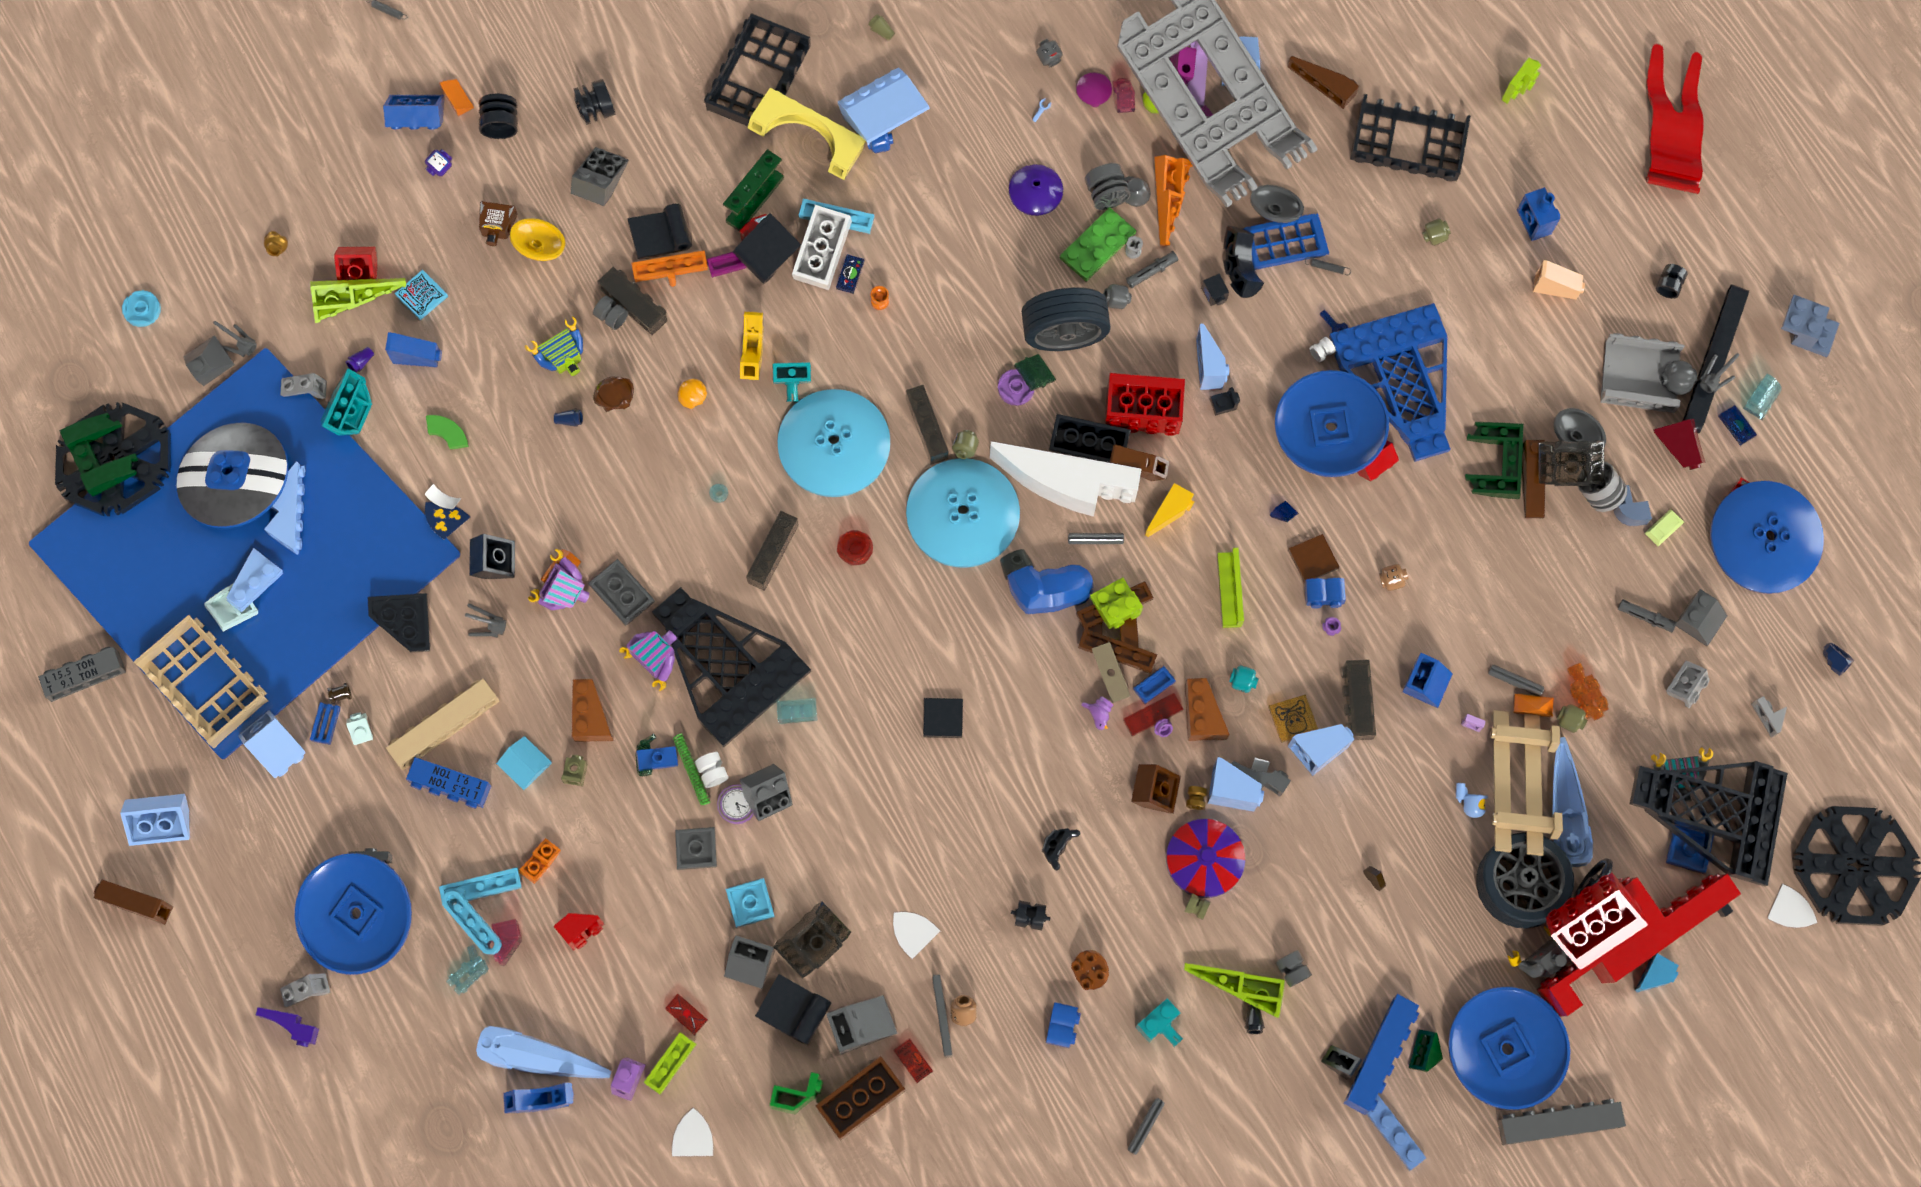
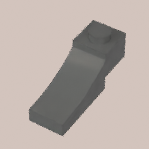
M1234 760L1231 763L1262 784L1261 790L1265 786L1278 796L1284 793L1291 782L1288 779L1289 776L1281 770L1267 773L1252 770Z

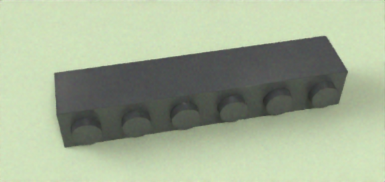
M1614 1099L1602 1100L1601 1105H1594V1102L1582 1103L1581 1108L1567 1105L1562 1106L1561 1111L1547 1108L1542 1109L1543 1113L1535 1114V1111L1522 1112L1523 1116L1515 1117V1114L1502 1115L1503 1119L1497 1121L1502 1145L1622 1128L1626 1126L1621 1102L1614 1103Z

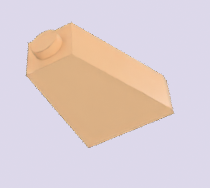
M1543 260L1535 274L1533 292L1577 299L1580 293L1583 294L1585 283L1582 282L1583 275Z

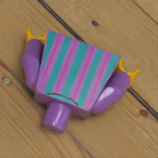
M555 549L559 553V557L555 558L553 555H550V558L553 561H559V564H555L541 591L538 589L530 591L536 595V598L529 596L528 600L530 602L538 601L540 605L550 610H559L566 607L572 608L577 600L585 603L589 598V592L583 590L584 583L581 573L569 559L563 558V552L560 549Z
M670 630L663 637L656 631L636 634L627 643V647L620 648L619 652L624 653L626 651L627 654L624 659L633 656L655 679L658 677V680L654 681L652 686L654 688L660 683L661 688L659 691H662L666 688L665 681H667L672 671L675 660L674 649L670 645L677 637Z

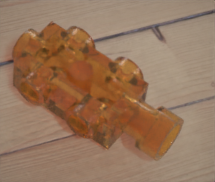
M1578 663L1567 668L1569 675L1574 679V682L1571 684L1570 693L1574 699H1578L1580 703L1578 708L1585 711L1587 720L1593 718L1595 721L1604 717V712L1609 710L1608 701L1605 696H1602L1597 679L1592 674L1585 676L1582 664Z

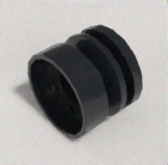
M603 79L591 83V92L588 91L585 85H582L584 91L582 95L578 87L573 89L578 112L586 125L591 124L589 115L593 116L595 122L598 121V112L602 114L604 119L616 115Z
M500 93L488 94L480 98L479 131L483 136L492 139H506L517 134L518 120L516 116L518 111L516 99L507 94Z

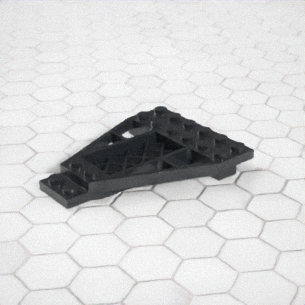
M682 587L652 611V614L665 627L666 632L670 630L677 637L671 646L674 649L675 657L698 721L723 748L811 672L808 665L785 641L691 598ZM716 616L736 624L751 633L742 641H737ZM700 623L711 624L710 633L700 632ZM697 625V632H689ZM714 625L722 633H713ZM755 635L780 645L777 650L761 663L756 662L743 647ZM686 636H696V645H685ZM699 636L710 637V645L699 646ZM713 637H723V647L712 646ZM726 638L735 647H726ZM678 648L702 673L692 684H689L677 652ZM688 649H695V657ZM698 650H709V658L698 659ZM712 650L723 651L722 660L711 659ZM736 651V660H725V652ZM739 652L748 661H739ZM700 663H708V671ZM711 663L722 664L721 673H710ZM735 664V674L724 673V665ZM738 665H749V674H738ZM713 677H721L720 684ZM724 677L735 678L734 687L723 686ZM737 678H743L740 682L737 683ZM708 679L722 697L701 714L692 690L703 680Z
M1758 761L1662 771L1637 766L1629 804L1643 808L1646 813L1725 874L1761 886H1768L1788 773L1773 769L1774 766ZM1747 768L1743 792L1722 786L1724 769ZM1717 771L1715 784L1683 775L1684 773ZM1680 783H1683L1688 791L1684 795H1681L1676 787ZM1701 788L1706 796L1701 801L1695 794V791ZM1673 793L1675 794V796H1676V798H1677V799L1674 800V801H1672ZM1717 794L1720 795L1724 802L1720 806H1717L1713 799ZM1688 795L1691 796L1695 803L1690 808L1683 799ZM1736 799L1741 805L1740 810L1737 812L1731 804ZM1707 800L1713 808L1709 813L1706 812L1702 805ZM1678 801L1684 809L1680 814L1673 807ZM1724 806L1731 813V816L1726 819L1720 810ZM1696 807L1702 814V817L1697 820L1691 812ZM1713 813H1716L1721 821L1714 825L1709 817ZM1687 814L1690 820L1681 818V816ZM1732 818L1737 823V829L1732 830L1727 822ZM1705 819L1708 826L1699 822ZM1673 824L1703 832L1705 834L1703 847ZM1723 825L1726 831L1717 828ZM1712 836L1733 842L1730 868L1710 853Z

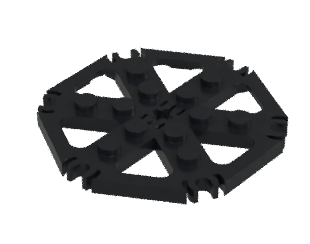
M116 402V408L113 410L109 403L106 404V407L103 404L77 422L108 413L110 415L108 419L113 422L118 420L122 423V427L103 436V444L95 440L90 442L100 466L111 462L112 456L117 460L132 454L139 455L152 445L160 442V461L158 463L152 464L139 458L138 461L131 462V470L137 472L132 478L145 483L144 488L129 498H123V481L103 491L101 500L98 502H92L80 497L78 494L86 489L80 477V471L78 469L70 475L64 474V456L70 450L64 441H57L62 447L56 445V488L60 492L66 489L61 494L66 501L104 516V513L110 516L112 509H114L117 515L126 513L161 490L159 486H164V484L159 479L161 477H169L165 471L171 473V433L166 426L160 429L164 425L160 417L123 402L122 406L119 402ZM131 414L146 421L144 427L124 439L125 415Z
M1828 807L1825 809L1827 817H1824L1821 812L1813 816L1793 853L1800 854L1794 856L1793 860H1799L1801 865L1794 866L1793 870L1802 871L1794 872L1818 913L1822 912L1824 917L1828 912H1831L1833 914L1831 922L1839 918L1836 924L1883 926L1890 923L1887 915H1890L1893 920L1902 915L1921 877H1913L1921 874L1920 871L1917 872L1913 868L1914 865L1921 864L1918 861L1920 857L1896 819H1892V816L1889 815L1883 820L1881 818L1883 811L1879 810L1875 813L1877 808ZM1844 815L1865 816L1868 819V823L1857 843H1855L1842 822ZM1818 829H1822L1837 854L1812 853L1809 850V844ZM1888 832L1894 833L1905 850L1903 857L1875 856ZM1857 861L1863 867L1857 870L1856 867L1850 865ZM1811 874L1839 875L1827 898H1822L1810 880ZM1877 877L1906 879L1907 886L1899 901L1894 902L1890 899ZM1857 888L1873 911L1872 916H1856L1848 913L1847 907Z

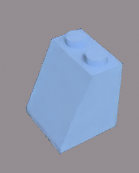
M270 710L238 735L247 749L274 778L283 776L288 771V767L293 763L300 762L306 753Z
M1339 724L1297 734L1292 738L1288 747L1313 776L1351 745L1354 738L1352 731L1348 727Z
M1217 757L1213 765L1208 804L1254 812L1257 806L1260 807V804L1263 802L1264 791L1261 790L1262 784L1223 758Z

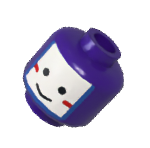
M437 149L433 150L425 159V164L427 165L425 169L432 176L436 174L441 177L452 167V158L442 149L440 151Z

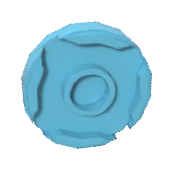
M144 290L135 291L129 297L127 296L122 305V314L127 322L137 327H145L154 323L161 312V304L157 297L151 292Z

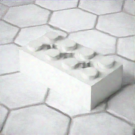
M815 205L792 272L794 280L829 290L852 223L850 215ZM831 228V232L825 233V230ZM825 245V249L819 250L818 247ZM816 262H819V267H813V264L816 265Z

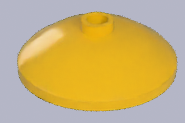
M529 218L516 222L511 228L510 241L512 245L527 258L537 261H548L559 257L564 251L565 238L563 234L549 222Z

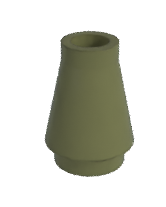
M877 14L868 24L872 31L888 41L895 35V32L883 16L880 17Z

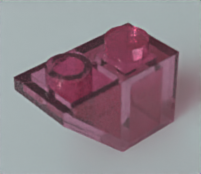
M1126 78L1112 81L1114 104L1117 113L1135 112V90L1131 81Z
M516 919L491 924L492 930L497 934L502 943L499 952L494 954L495 962H498L501 966H505L522 942L519 923Z

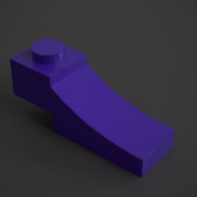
M257 1007L256 1016L271 1020L284 1027L292 1035L291 1039L297 1041L296 1045L308 1047L309 1044H316L319 1029L314 1026L300 1024L302 1017L296 1014Z

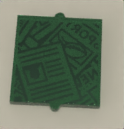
M1039 354L1029 358L1025 357L1024 360L1014 364L1031 391L1041 387L1045 388L1046 385L1056 381V378Z

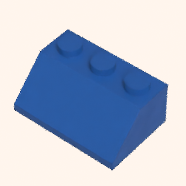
M389 95L383 105L385 127H391V129L395 130L402 127H409V129L413 130L420 127H427L431 130L438 129L443 123L444 95Z

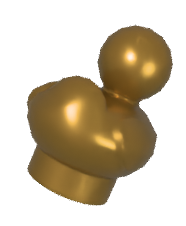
M270 231L264 237V247L270 256L276 257L286 251L288 241L286 237L281 236L276 231Z

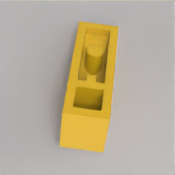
M1174 483L1148 526L1145 536L1150 537L1183 516L1186 510L1190 511L1195 502L1192 500L1194 494Z

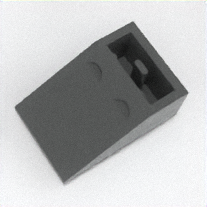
M595 147L572 176L570 194L605 206L612 197L629 159Z
M884 995L845 1006L826 1014L840 1055L897 1034Z

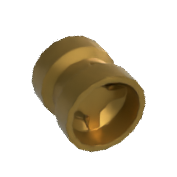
M1189 786L1187 792L1189 799L1186 801V807L1194 810H1204L1206 806L1204 798L1207 796V789L1199 786Z

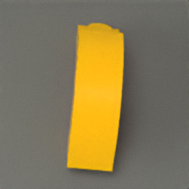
M744 312L740 379L759 380L763 352V313Z

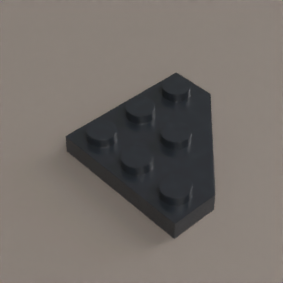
M427 593L368 597V616L410 653L430 652Z

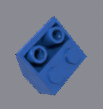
M1420 653L1402 692L1438 708L1453 673L1439 660Z

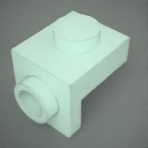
M358 712L350 715L346 725L353 744L357 745L373 740V735L367 721V714Z

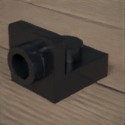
M1233 387L1229 388L1228 392L1210 396L1215 416L1237 410L1240 397Z

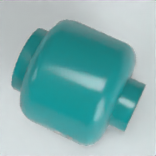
M1239 665L1237 669L1233 668L1229 682L1232 683L1233 689L1249 693L1252 688L1256 689L1259 678L1256 677L1254 669Z

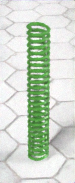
M680 733L673 738L678 749L677 751L684 763V768H686L696 796H698V802H700V805L709 804L711 802L710 798H707L709 795H706L707 792H705L704 784H701L703 781H700L702 778H699L698 770H695L697 768L694 767L696 764H694L693 758L690 756L691 753H689L690 750H688L689 748L686 742H684L683 734Z

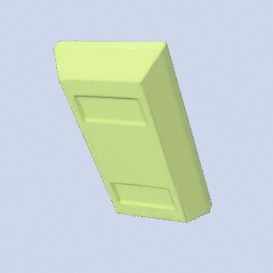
M1670 509L1645 534L1659 546L1684 521Z

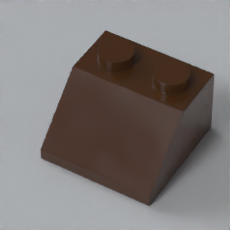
M1139 764L1131 802L1143 808L1174 814L1181 776L1157 764Z

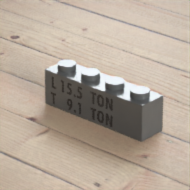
M105 647L100 652L93 655H85L76 662H67L58 669L47 670L38 678L45 698L53 702L124 674L126 670L119 651L114 647Z

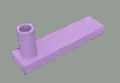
M1195 41L1190 44V48H1197L1194 78L1187 83V88L1199 107L1202 108L1205 100L1208 58L1198 42Z

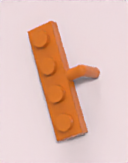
M705 250L632 263L635 282L668 277L671 287L676 286V275L708 270Z

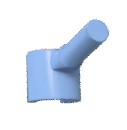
M1042 99L1039 103L1040 108L1032 121L1036 122L1044 110L1051 107V102L1045 108L1043 106L1045 99Z

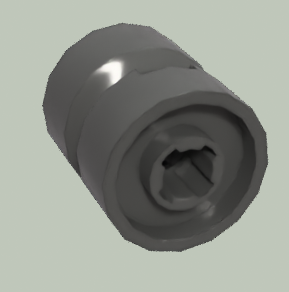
M604 296L596 304L593 315L601 321L605 320V324L611 329L617 330L627 319L628 310L621 305H616V302L609 296Z
M1298 950L1276 962L1281 973L1286 974L1284 979L1289 987L1312 976L1308 966L1302 964L1304 959Z

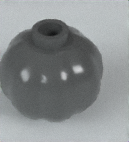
M1672 361L1665 367L1664 373L1660 375V382L1662 385H1665L1669 392L1683 395L1691 391L1693 385L1697 382V372L1686 361Z

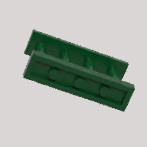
M768 149L763 153L723 203V206L732 211L726 218L727 224L740 232L754 217L784 179V175L775 170L782 161V158Z

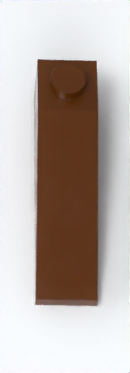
M1290 57L1287 67L1342 109L1357 95L1359 85H1357L1355 80L1300 58Z
M1525 440L1523 443L1522 477L1525 518H1545V440Z

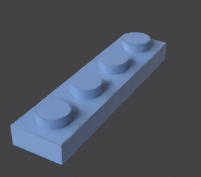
M1377 1095L1375 1100L1378 1103L1374 1111H1370L1366 1115L1410 1171L1424 1161L1426 1157L1380 1096Z

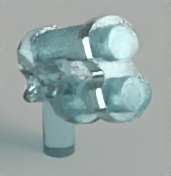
M475 945L467 947L470 961L468 963L463 962L461 964L462 967L454 974L451 973L446 981L451 987L454 984L457 986L454 991L458 995L468 991L467 988L489 970L486 961L477 955ZM468 973L470 977L462 984L459 980Z

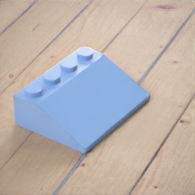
M899 67L838 101L843 119L867 143L930 109L910 78Z

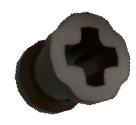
M347 682L340 687L327 688L332 704L339 700L352 699Z

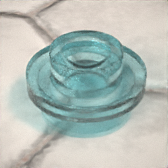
M723 484L713 485L709 491L710 498L717 503L725 501L728 497L727 487ZM720 491L722 492V495L716 496V493Z

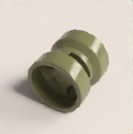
M1192 893L1184 912L1196 914L1197 918L1203 920L1210 901L1206 899L1201 900Z

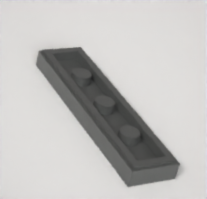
M939 974L933 975L932 981L943 1053L945 1058L952 1057V1048Z

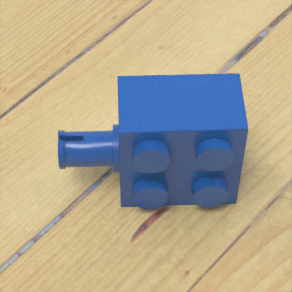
M1545 187L1525 194L1517 208V212L1531 241L1551 235L1560 220V212L1553 205L1555 197L1552 193L1547 192Z

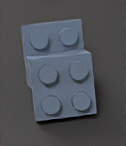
M1793 295L1781 329L1794 334L1792 345L1827 357L1839 323L1826 318L1829 307Z

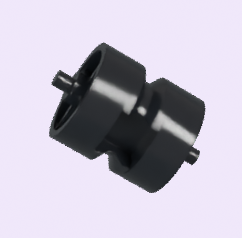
M1019 900L1018 909H1015V911L1011 910V914H1014V917H1016L1015 926L1026 928L1029 925L1031 929L1042 931L1044 922L1046 920L1050 921V917H1047V914H1045L1047 905L1036 903L1032 906L1030 902Z

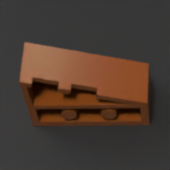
M1207 678L1187 679L1185 683L1188 741L1227 740L1230 734Z
M573 679L572 738L575 742L614 741L593 679Z

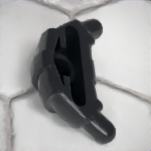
M1069 828L1054 829L1044 839L1042 852L1054 870L1058 871L1060 869L1059 857L1064 853L1068 841L1080 836L1079 830H1069Z

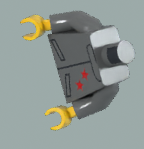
M1544 925V929L1546 930L1547 934L1550 937H1552L1549 928H1546V926ZM1553 938L1523 961L1516 950L1512 951L1514 957L1507 956L1511 966H1519V969L1533 978L1552 976L1571 961L1570 957Z

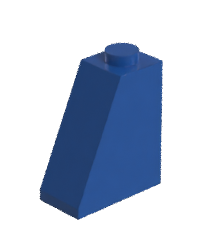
M388 332L385 350L393 364L438 367V361L442 359V350L439 349L437 343Z

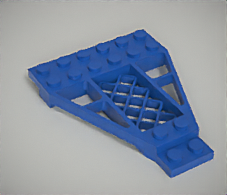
M1435 303L1330 333L1329 337L1335 346L1334 356L1340 371L1354 374L1350 369L1370 363L1373 364L1379 383L1372 384L1375 389L1382 388L1391 413L1388 411L1389 422L1408 445L1414 462L1451 450L1444 433L1446 430L1448 336ZM1442 342V364L1429 368L1425 367L1418 349ZM1400 355L1397 361L1390 358ZM1401 356L1412 360L1409 367L1399 362ZM1384 361L1394 365L1392 371L1382 368ZM1413 362L1415 363L1417 370L1411 368ZM1396 366L1406 371L1404 377L1393 373ZM1438 370L1442 371L1441 403L1437 399L1428 373ZM1408 372L1418 376L1416 383L1405 379ZM1391 377L1401 382L1398 388L1388 383ZM1420 378L1424 387L1417 384ZM1403 383L1413 387L1410 394L1400 390ZM1414 389L1425 393L1422 400L1412 395ZM1397 394L1408 398L1405 405L1395 401ZM1426 395L1428 396L1430 404L1424 401ZM1409 399L1419 404L1417 410L1406 406ZM1421 405L1431 410L1429 416L1418 412ZM1403 411L1414 415L1411 421L1401 417Z

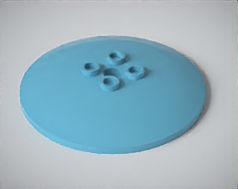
M823 390L804 397L785 415L778 433L779 458L788 476L803 489L825 497L847 496L869 486L883 471L890 453L889 428L881 412L863 396L846 390ZM831 436H837L839 441L832 444L828 439Z
M958 458L941 462L928 469L919 477L908 497L906 518L913 540L926 555L944 565L968 568L990 562L1007 549L1018 529L1020 506L1012 484L999 470L979 460ZM966 506L969 511L966 514H961L958 508Z

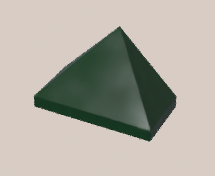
M1419 1029L1408 1068L1428 1072L1443 1060L1438 1033Z

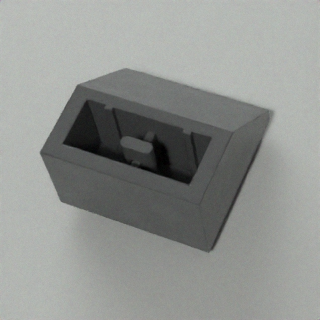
M775 764L740 779L743 795L758 821L793 805L785 772Z
M735 935L724 977L762 989L775 953L774 947Z

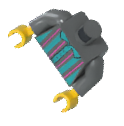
M1701 747L1699 749L1701 758L1699 756L1675 759H1666V756L1660 752L1658 760L1654 754L1651 755V760L1655 762L1654 770L1657 771L1707 767L1709 759L1713 757V751L1709 748L1708 753L1704 755L1705 750ZM1707 771L1684 773L1683 775L1704 780ZM1683 783L1676 786L1681 795L1688 792ZM1690 795L1683 798L1686 803L1692 801Z

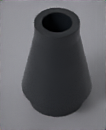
M1248 1004L1245 1029H1247L1248 1034H1261L1265 1028L1261 1010Z

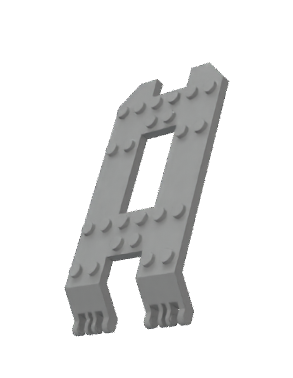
M1171 0L1176 10L1150 26L1146 24L1138 11L1123 20L1117 48L1207 189L1215 194L1225 207L1232 205V201L1226 192L1232 193L1236 201L1240 200L1241 196L1245 197L1247 195L1246 189L1241 184L1242 182L1248 185L1250 191L1258 188L1253 178L1235 163L1228 152L1229 148L1248 136L1256 133L1265 149L1277 158L1285 169L1292 167V162L1286 154L1289 153L1296 163L1300 162L1301 158L1305 159L1307 157L1306 151L1301 146L1302 144L1307 146L1310 153L1317 151L1313 140L1295 126L1215 0ZM1195 41L1198 42L1235 102L1208 119L1169 60V57Z

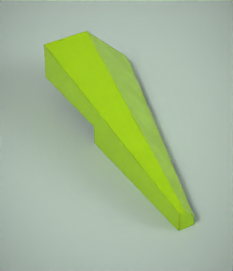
M406 279L310 281L315 323H319L330 316L334 317L347 309L351 310L368 303L381 295H387L398 288L406 287Z

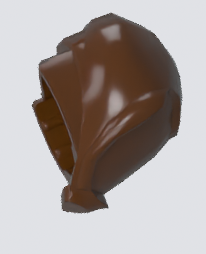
M617 376L603 379L595 387L593 394L594 403L603 407L605 412L613 409L628 408L634 394L633 383L628 378Z

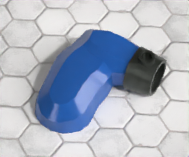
M1024 549L1008 553L1000 559L1010 592L1017 605L1025 614L1055 612L1071 606L1086 603L1093 593L1092 575L1080 565H1068L1058 569H1045L1038 572L1034 569L1035 566Z

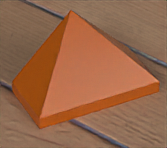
M1514 694L1513 713L1553 717L1554 698Z

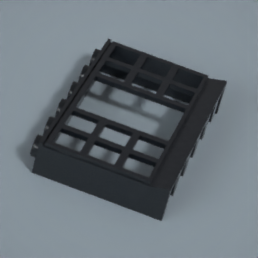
M752 13L749 19H745L741 34L738 33L736 36L735 46L730 48L726 63L721 65L718 78L714 79L712 90L706 94L704 99L707 111L745 126L749 124V112L754 113L756 110L752 107L756 98L763 99L765 95L728 81L741 55L784 72L775 90L786 96L811 46L809 36ZM756 27L767 31L763 41L751 37ZM771 34L782 38L778 48L766 43ZM786 40L798 44L793 54L782 50ZM748 41L760 45L755 55L744 51ZM764 47L775 51L771 62L759 57ZM779 53L791 58L786 68L774 64ZM726 85L737 89L733 99L721 95ZM741 91L753 95L748 105L737 101ZM718 99L729 102V107L718 104ZM736 105L746 110L742 114L732 110L733 106Z
M1368 94L1363 95L1350 157L1351 160H1355L1358 163H1370L1377 167H1389L1392 170H1404L1411 174H1423L1430 178H1443L1446 181L1458 180L1461 174L1471 115H1467L1465 121L1460 122L1455 121V114L1452 113L1448 114L1446 119L1437 117L1436 110H1431L1429 115L1419 113L1420 108L1418 106H1413L1411 111L1401 110L1402 104L1398 102L1394 104L1393 108L1383 106V99H1377L1376 104L1367 103ZM1364 114L1376 116L1374 126L1362 124ZM1379 117L1393 119L1391 130L1378 127ZM1396 120L1428 126L1421 163L1390 157ZM1432 128L1445 130L1443 141L1430 138ZM1361 129L1373 131L1371 142L1359 139ZM1449 131L1462 133L1460 144L1447 142ZM1377 132L1390 134L1388 145L1375 143ZM1429 143L1442 145L1440 156L1427 153ZM1358 144L1370 146L1369 153L1358 151ZM1446 146L1459 149L1457 159L1444 157ZM1374 147L1387 149L1386 156L1373 154ZM1426 158L1439 160L1438 167L1426 165ZM1443 161L1455 163V170L1442 168Z

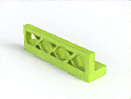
M1239 547L1233 548L1231 552L1217 553L1222 628L1242 627L1244 623Z

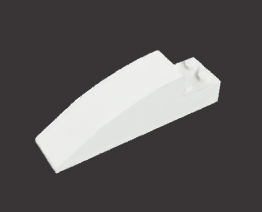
M991 441L990 459L1021 485L1057 505L1094 517L1098 496L1106 500H1111L1112 498L1119 499L1123 503L1135 502L1141 475L1140 468Z

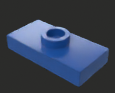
M676 746L636 751L639 771L678 766Z

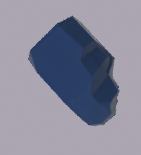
M1827 643L1824 646L1823 655L1827 659V664L1831 667L1832 671L1841 676L1854 662L1853 658L1833 643Z

